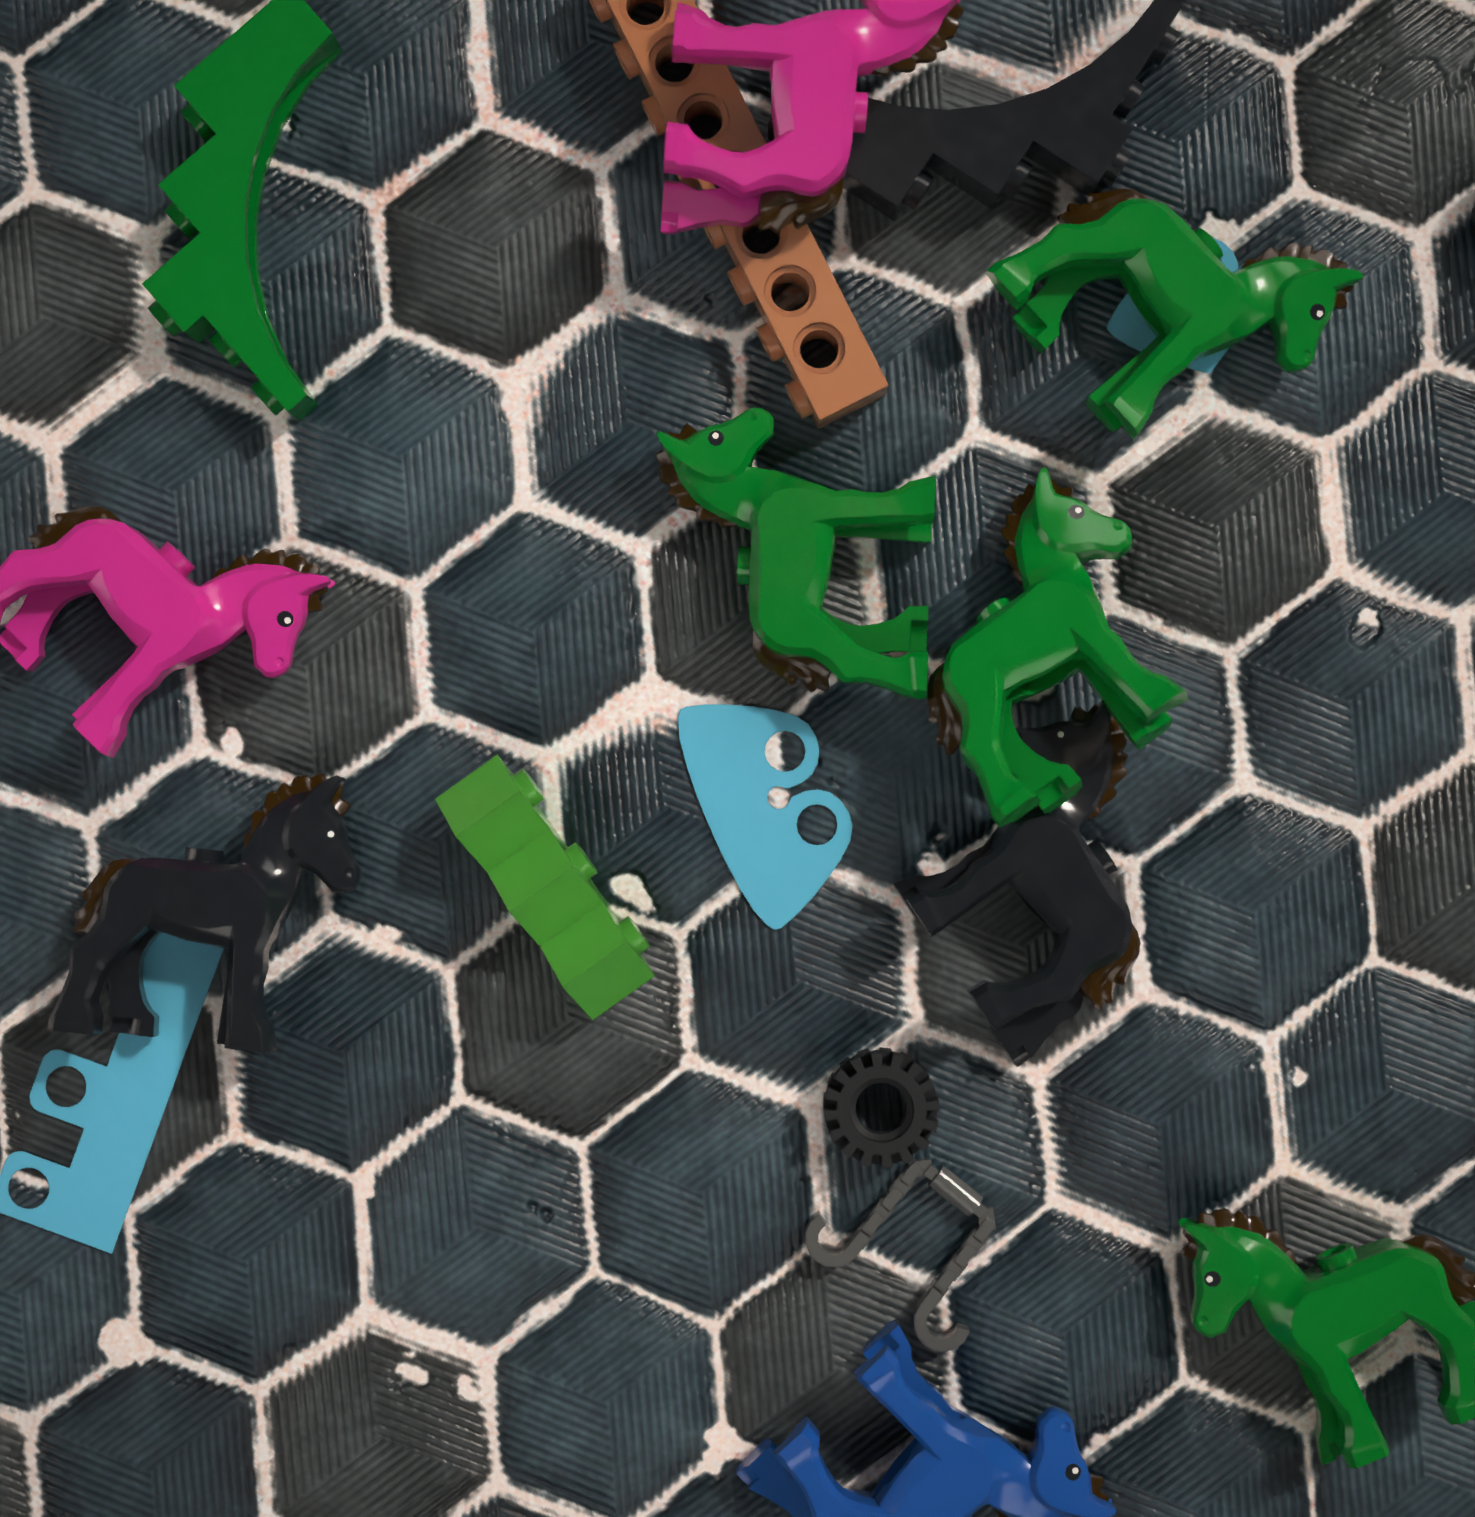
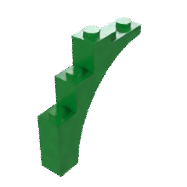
M271 0L174 85L188 102L179 112L206 143L162 180L158 186L172 201L163 209L165 213L189 239L198 232L199 234L145 280L142 285L156 300L148 307V310L173 337L180 331H183L194 341L200 343L216 329L217 332L209 338V341L234 368L244 361L258 377V380L250 387L270 411L277 416L285 409L298 421H301L318 404L290 366L270 322L259 275L257 223L266 172L282 130L308 88L343 50L332 31L304 0Z

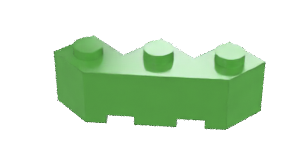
M497 754L435 798L455 837L488 873L509 913L540 946L562 987L592 1021L655 976L642 955L644 951L650 948L648 941L629 916L621 921L590 879L598 873L596 868L576 842L567 847L538 806L539 803L545 800V797L524 768L513 774Z

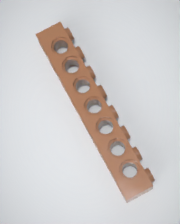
M588 0L600 23L611 19L621 39L612 45L628 79L640 76L650 96L642 100L641 103L657 136L666 133L667 122L688 125L696 116L710 115L720 122L721 129L715 136L709 139H701L702 141L732 152H748L766 145L727 65L689 63L693 68L692 72L686 79L679 82L666 81L658 74L661 65L672 59L677 2L698 9L694 0ZM642 3L656 4L664 11L661 18L650 25L638 24L629 16L632 10ZM676 174L680 182L692 189H716L715 184L709 181L681 178V175ZM760 217L746 227L730 225L703 227L714 249L723 245L726 246L736 266L727 271L729 279L743 306L754 302L765 324L756 328L757 334L772 362L783 359L793 381L785 384V389L801 419L811 415L817 428L820 429L886 395L889 384L807 224L800 229H796L793 222L786 225L780 232L776 233L779 238L776 248L765 254L750 251L743 242L745 235L750 230L759 227ZM785 283H794L805 290L808 300L798 310L785 311L779 308L772 299L775 289ZM822 339L834 347L837 358L828 367L813 368L802 359L800 354L802 347L811 340Z

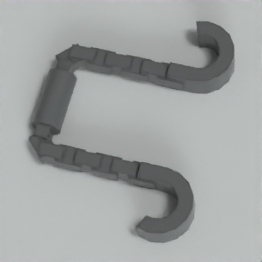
M931 1158L911 1160L905 1170L901 1171L889 1186V1190L884 1197L882 1196L869 1212L867 1219L862 1221L842 1248L829 1250L820 1244L818 1235L821 1229L826 1226V1222L819 1210L810 1217L806 1225L805 1243L813 1259L826 1267L838 1268L849 1264L865 1248L875 1235L879 1225L885 1222L895 1209L896 1203L900 1199L902 1200L915 1183L914 1180L917 1177L926 1176L929 1178L928 1186L968 1217L972 1213L978 1217L977 1227L972 1229L962 1242L957 1253L955 1252L941 1269L940 1275L934 1278L917 1301L913 1310L912 1322L917 1338L924 1346L934 1351L947 1352L958 1348L965 1342L970 1332L968 1325L956 1322L949 1332L943 1334L935 1333L927 1327V1318L947 1293L948 1287L953 1281L957 1280L967 1267L972 1256H975L988 1240L989 1234L996 1230L993 1206H985L981 1203L983 1196L942 1165L937 1169L932 1165Z

